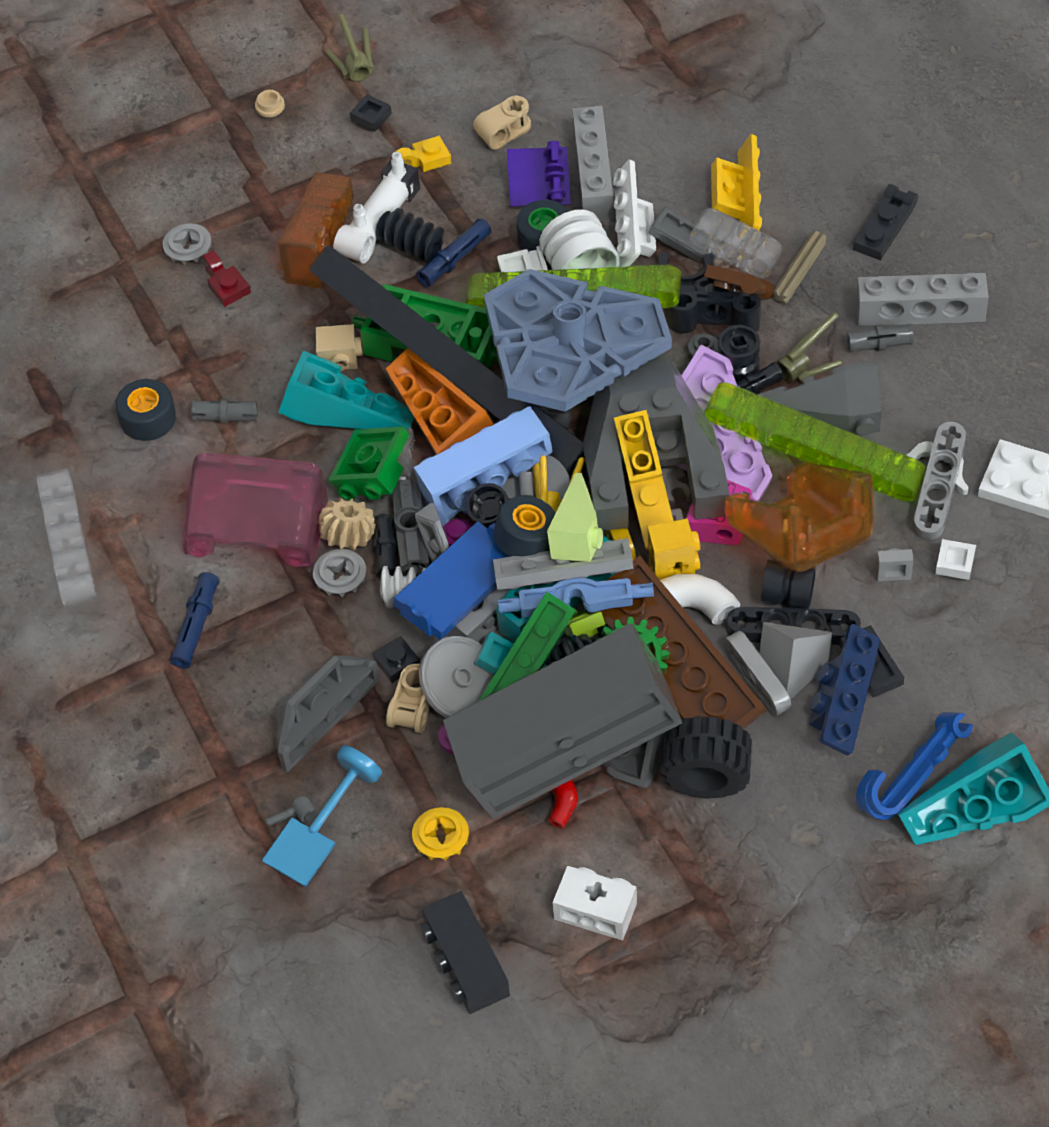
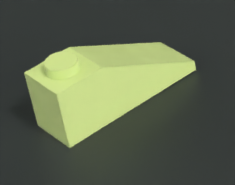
M575 473L547 530L551 559L591 562L596 549H600L602 546L603 531L602 528H598L596 512L582 473Z

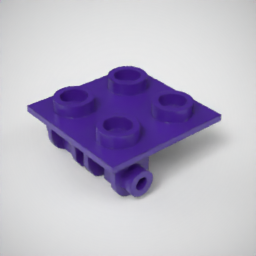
M549 141L546 148L507 149L510 207H525L527 204L537 200H552L559 202L563 206L571 205L567 147L559 146L558 141Z

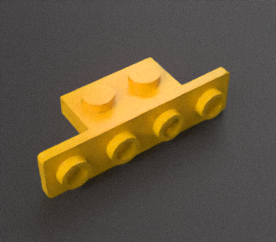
M753 134L749 135L738 150V164L716 158L711 164L712 211L739 219L740 242L747 243L753 234H757L762 224V217L759 214L761 194L759 193L758 184L761 175L758 170L760 149L757 148V136Z

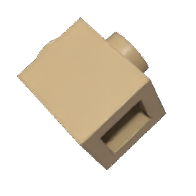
M354 324L316 327L317 356L341 366V371L358 369L357 356H363L361 337H356Z

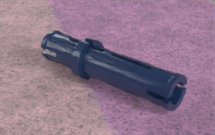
M478 218L444 250H438L434 253L433 259L421 270L417 271L416 277L418 281L425 287H431L442 275L452 272L455 269V264L486 236L491 234L492 229L489 223L483 218Z
M202 572L199 574L193 596L187 600L186 608L188 610L175 648L169 659L171 664L178 668H190L205 620L212 613V600L220 582L219 578L212 573Z

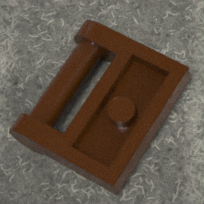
M707 264L704 277L714 280L713 286L726 289L730 292H740L742 289L743 292L749 295L756 294L763 300H769L774 296L775 286L771 282L750 274Z

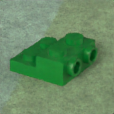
M403 426L355 429L328 481L337 490L339 496L347 501H350L352 498L354 501L357 496H366L372 500H379L381 495L392 494L404 470L397 459L402 453L410 434Z

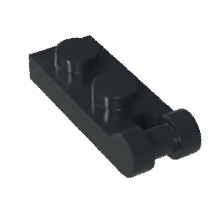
M889 183L883 197L853 241V250L881 261L915 208L918 194L912 191L907 193L900 191L898 186ZM894 202H897L902 205L900 207H897L892 204Z

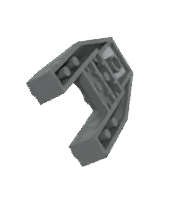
M668 353L659 355L624 377H616L613 384L595 393L583 441V453L589 493L596 512L598 528H602V531L629 528L628 502L623 471H626L614 417L647 410L660 466L686 464L695 520L729 516V489L714 429Z

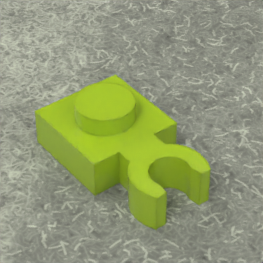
M582 610L574 615L565 633L568 636L576 635L579 637L582 634H587L591 637L598 633V627L606 623L601 611L585 612V610Z

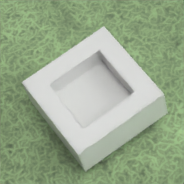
M942 539L936 574L970 580L976 545Z

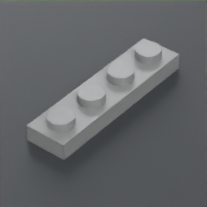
M628 538L602 542L601 548L596 549L591 562L551 559L550 551H543L535 555L523 557L512 556L493 559L497 590L517 589L521 586L540 583L550 584L559 580L586 578L591 575L619 573L623 570L634 569Z

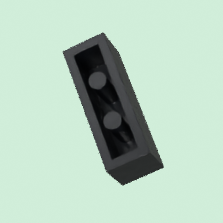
M457 892L422 908L424 923L419 924L421 932L428 945L434 942L438 953L434 954L442 974L449 972L453 980L450 988L458 1004L464 1002L469 1013L472 1014L509 997L508 979L463 892Z

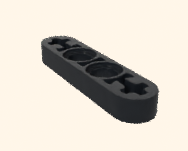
M737 607L731 610L727 616L728 635L730 636L737 631H742L750 642H761L763 623H768L772 620H781L785 625L801 627L806 621H815L820 626L818 630L826 631V622L830 623V631L828 632H832L831 645H840V638L846 635V631H842L841 624H848V627L855 624L861 628L860 618L856 613L849 610ZM757 620H761V629H757ZM739 621H746L745 628H738Z

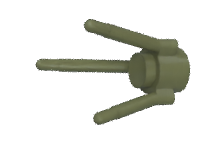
M339 14L338 18L351 52L346 55L345 65L330 49H327L325 53L341 70L345 79L351 78L356 82L363 81L375 70L371 59L368 29L364 28L362 30L364 53H361L356 48L344 15Z
M836 312L828 317L816 330L811 329L788 354L776 362L783 373L784 380L791 383L797 379L802 384L804 383V378L821 374L842 364V361L838 359L807 371V366H809L810 362L804 353L838 318Z

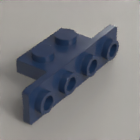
M855 624L847 628L841 654L830 663L823 664L817 675V681L819 682L818 690L810 703L812 714L809 725L821 731L820 742L846 756L853 753L880 643L878 636Z

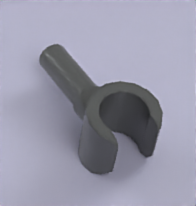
M301 796L294 800L291 808L267 817L266 822L268 826L298 816L302 823H308L318 816V812L307 797Z

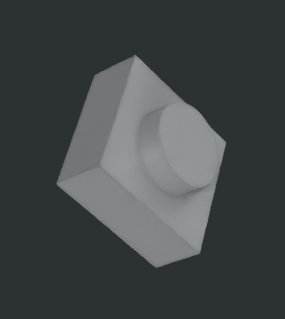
M894 548L887 551H878L877 581L911 580L913 569L912 549L900 550Z

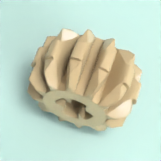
M338 498L337 502L328 501L326 507L322 508V513L319 515L320 538L328 540V546L338 545L341 550L344 547H349L355 551L357 546L366 547L367 542L371 540L374 534L373 510L366 508L365 502L356 503L353 501V498L350 501Z

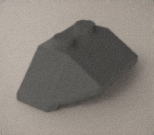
M334 655L315 671L308 673L303 679L302 684L292 694L286 695L281 700L276 709L278 755L282 770L288 773L380 681L377 662L374 659Z

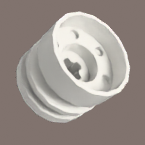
M572 210L563 213L553 219L544 228L540 236V249L546 256L547 262L551 265L554 275L588 282V287L593 288V280L603 284L604 278L608 277L610 280L618 269L619 255L607 237L601 222L593 212L588 210Z

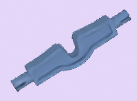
M571 578L560 581L552 587L520 590L518 598L498 599L499 614L521 611L522 617H531L547 591L569 606L572 597H580L583 600L585 610L596 612L610 608L633 605V598L654 597L652 582L631 585V581L628 578L599 582L587 578Z

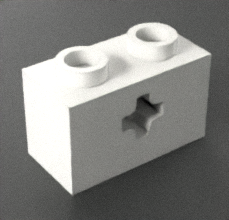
M567 866L553 900L554 920L623 941L637 905V888L622 878L610 879L597 875L593 870L585 867L577 869Z

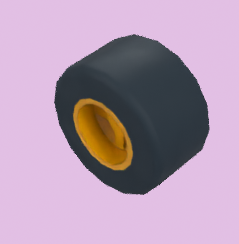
M148 378L135 380L127 384L118 393L115 400L120 426L125 434L133 439L148 441L160 438L173 428L176 421V409L172 393L165 384L158 380Z
M533 496L510 498L500 508L493 530L494 541L499 549L509 557L530 556L543 551H550L547 530L556 513L549 504Z

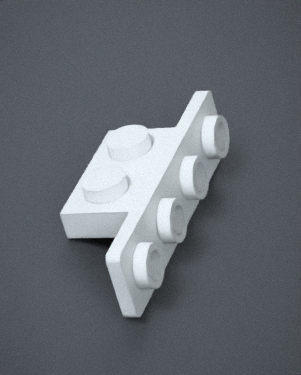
M630 159L627 160L622 168L616 170L612 180L615 189V231L618 238L619 268L625 271L640 254L651 257L656 251L655 237L648 234L654 223L653 204L637 198L635 161Z

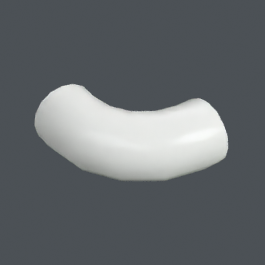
M675 574L660 580L682 607H692L701 610L715 625L726 622L729 612L740 607L736 597L721 583L702 575Z

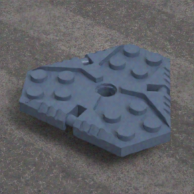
M532 269L526 270L484 294V306L494 346L497 347V358L508 398L566 412L596 392L603 390L604 387L613 384L616 377L621 378L628 375L648 361L670 350L672 346L670 331L660 300L657 298L601 285L597 292L588 290V282Z

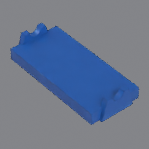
M476 522L394 597L393 606L400 610L399 614L427 635H434L441 640L497 588L493 559L509 557L499 549L494 541L493 530L495 523L486 528L481 523Z

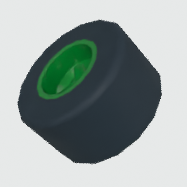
M537 200L523 207L517 216L516 224L518 244L521 249H527L528 252L537 250L536 247L540 246L539 239L544 228L553 219L569 212L567 208L559 202L552 200Z

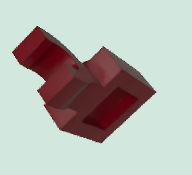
M214 250L203 255L205 262L208 264L205 269L211 276V278L207 279L208 286L224 307L251 293L250 285L234 265L225 269Z

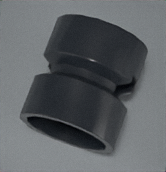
M734 325L724 329L719 336L718 353L730 359L733 367V376L735 381L738 382L741 380L742 375L748 372L753 374L759 371L760 338L757 332L748 326Z
M484 483L470 492L466 501V509L474 523L479 522L486 528H489L493 523L496 524L502 504L510 498L499 485Z
M768 559L762 585L761 602L777 605L787 600L790 607L809 609L815 583L816 566L796 564L793 569H789L788 564L784 561Z

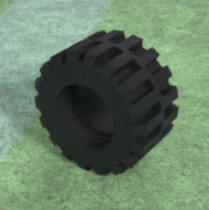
M694 716V718H683L682 724L664 732L660 773L662 781H665L669 788L691 797L711 799L738 794V791H743L746 785L749 784L752 739L748 731L743 730V727L739 724H734L729 720L717 717Z

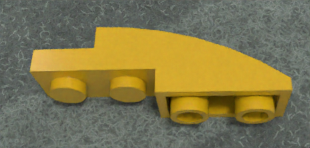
M647 410L614 417L637 519L645 550L647 551L648 526L673 521Z

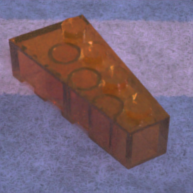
M316 172L310 184L307 185L301 201L278 241L280 252L279 268L283 270L285 283L321 289L323 281L308 269L327 244L333 247L338 230L345 224L354 199L351 177Z

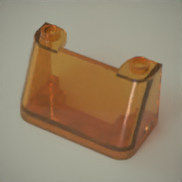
M806 462L797 466L789 474L787 479L788 496L774 503L767 504L753 501L747 494L740 492L725 497V515L729 524L784 568L796 572H803L866 542L873 531L872 474Z

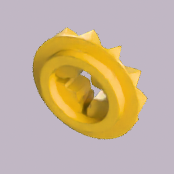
M439 807L424 812L415 821L412 829V839L419 854L427 855L430 860L442 858L446 861L449 856L454 854L460 855L461 849L465 844H468L469 827L467 821L459 812L450 808ZM440 824L441 829L447 834L443 844L438 841L437 837H434L437 834V825Z

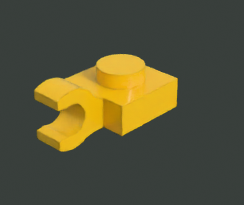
M440 135L413 143L412 150L410 148H400L395 151L401 153L403 163L414 167H421L423 172L451 164V154Z

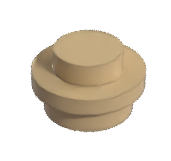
M265 90L258 95L255 108L257 113L263 117H275L282 113L285 103L277 91Z

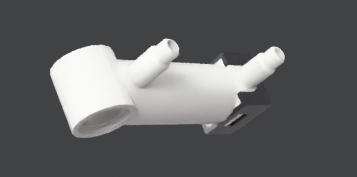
M399 152L392 154L391 160L381 172V183L364 206L361 204L354 205V219L350 225L345 224L338 230L333 248L343 256L366 263L370 259L375 247V241L377 240L375 231L379 218L386 211L392 213L393 210L401 207L404 201L410 203L420 190L418 168L403 163L401 153Z

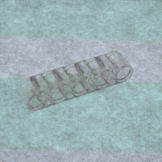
M67 467L36 475V481L63 606L66 607L95 600L97 596L69 469Z

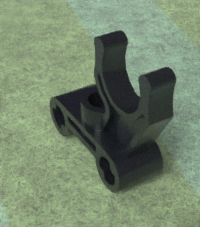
M666 252L658 254L657 283L669 299V327L673 331L689 333L696 328L697 324L744 325L754 329L756 332L759 330L761 301L757 295H749L745 292H729V290L713 286L714 280L704 277L707 264L715 266V256L713 254L707 253L703 256V269L693 276H680L672 273L669 270L670 255Z

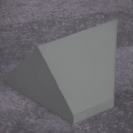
M764 622L759 654L784 686L791 700L817 677L823 664L828 663L832 632Z

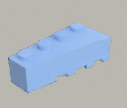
M528 406L521 411L510 414L506 419L493 426L483 428L474 436L453 444L449 449L440 454L423 460L414 467V471L425 506L434 503L441 524L444 526L449 522V519L459 512L463 511L465 515L468 513L466 501L474 488L484 483H494L503 488L502 486L509 476L513 474L519 477L521 472H526L537 464L542 455L548 456L553 450L548 431L531 407Z

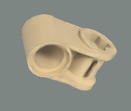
M521 96L507 98L502 103L480 113L473 122L474 131L491 149L497 150L502 148L508 142L526 134L530 130L531 120L527 116L529 110L528 101Z
M420 664L408 665L401 672L394 697L389 704L386 720L387 727L394 728L397 725L415 729V732L419 734L423 733L431 705L423 695L421 687H411L414 684L420 683Z

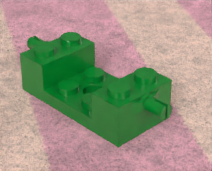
M386 284L382 285L429 323H438L439 325L436 328L488 369L495 362L499 363L485 308ZM354 315L352 324H354V328L361 329L364 355L393 362L400 348H408L368 316L365 318Z

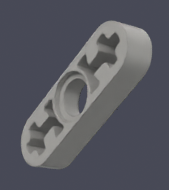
M737 631L724 638L723 644L727 655L770 714L777 716L791 709L792 704L786 689L742 631Z

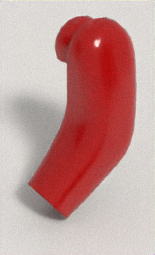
M573 779L552 789L554 806L548 822L559 829H564L578 804V792Z

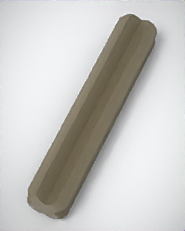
M813 231L775 287L773 291L775 301L785 304L790 300L826 245L827 237L824 233Z

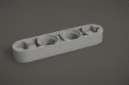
M956 422L943 423L936 431L914 517V530L924 540L937 539L942 535L945 528L966 441L964 427ZM949 434L955 435L951 451L945 450L946 438L949 437ZM946 460L953 465V468L945 473L937 471L934 466L938 461ZM932 489H941L945 492L946 496L940 501H934L927 496V493ZM929 510L934 511V524L931 525V528H926L925 523L928 520Z

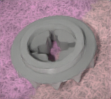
M187 223L172 228L163 239L165 256H169L173 263L181 261L185 265L190 260L197 263L199 257H203V255L208 253V249L212 248L210 233L206 228L198 224ZM189 239H191L192 245L188 249H184L183 246H186Z
M336 549L323 554L316 561L313 568V578L318 590L323 589L328 596L335 593L343 597L349 591L356 593L357 587L365 583L367 570L365 562L360 555L351 550ZM345 567L346 576L341 575L339 579L335 580L333 572L339 573Z

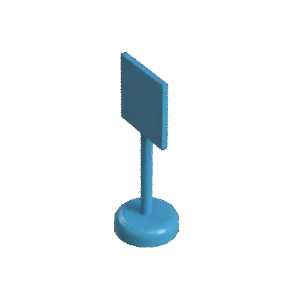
M343 745L337 752L339 764L348 773L312 825L308 827L291 818L262 860L263 863L304 887L309 884L336 845L334 841L318 833V830L355 777L367 783H374L382 775V770L373 760L350 746Z

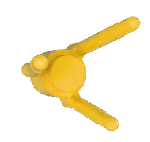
M542 455L540 457V466L539 462L532 466L535 497L549 504L556 513L562 499H560V493L547 491V458L545 455ZM583 457L578 459L570 483L575 473L582 472L585 462Z

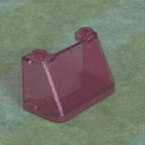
M214 453L198 454L194 458L191 469L182 540L184 554L194 557L210 555L214 552L216 542L278 548L280 557L290 566L299 567L303 565L314 567L320 541L319 515L322 513V508H325L328 502L322 470L312 463Z

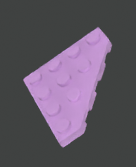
M700 345L683 372L682 378L714 429L727 480L749 488L753 492L752 505L756 507L771 482V470L769 465H766L762 455V446L754 425H751L747 414L748 408L740 386L737 387L730 359ZM686 464L676 465L687 471Z

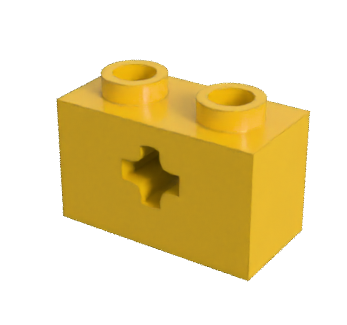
M688 518L648 526L649 567L660 580L675 574H695L696 570H700L697 552L700 551L699 536L697 531H691Z

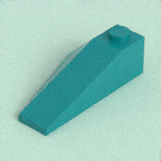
M306 351L302 352L289 380L278 413L287 416L293 421H301L311 425L356 429L403 426L409 433L414 415L408 406L386 393L376 394L365 387L366 381L359 377L352 380L341 373L342 367L336 363Z
M1010 732L978 751L897 814L913 843L919 845L954 837L965 831L990 829L992 825L1010 821L1012 823L1025 821L1049 807V788L1024 742Z

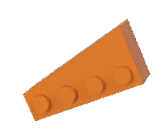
M409 348L385 368L437 455L449 449L453 444L474 436L483 428L494 425L487 412Z

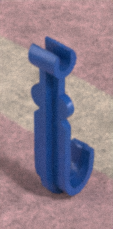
M940 713L935 721V732L925 744L915 750L914 758L911 762L907 763L880 799H878V789L886 774L880 770L867 771L857 788L856 802L858 807L875 819L886 820L893 818L907 805L934 771V767L948 756V750L957 738H966L971 734L973 724L959 723L965 716L964 713Z

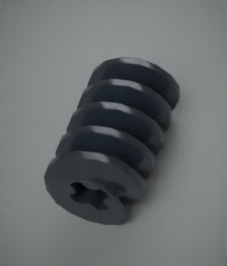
M399 207L393 210L392 213L386 211L382 214L376 225L375 234L379 241L386 242L389 246L396 247L399 251L406 252L409 256H415L418 260L425 261L428 264L433 259L434 253L442 248L444 229L442 227L434 229L433 223L427 222L424 224L423 218L417 217L414 219L413 213L407 212L404 214V210Z

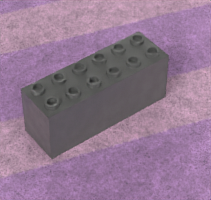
M632 623L489 695L485 699L459 710L443 720L464 785L493 819L683 723L657 659Z

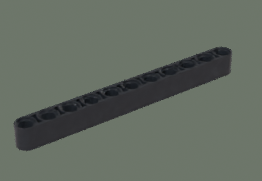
M328 244L325 246L308 269L501 421L510 414L530 406L549 433L553 450L549 455L557 459L567 472L573 475L578 459L584 458L583 442L535 404L508 398L503 379Z

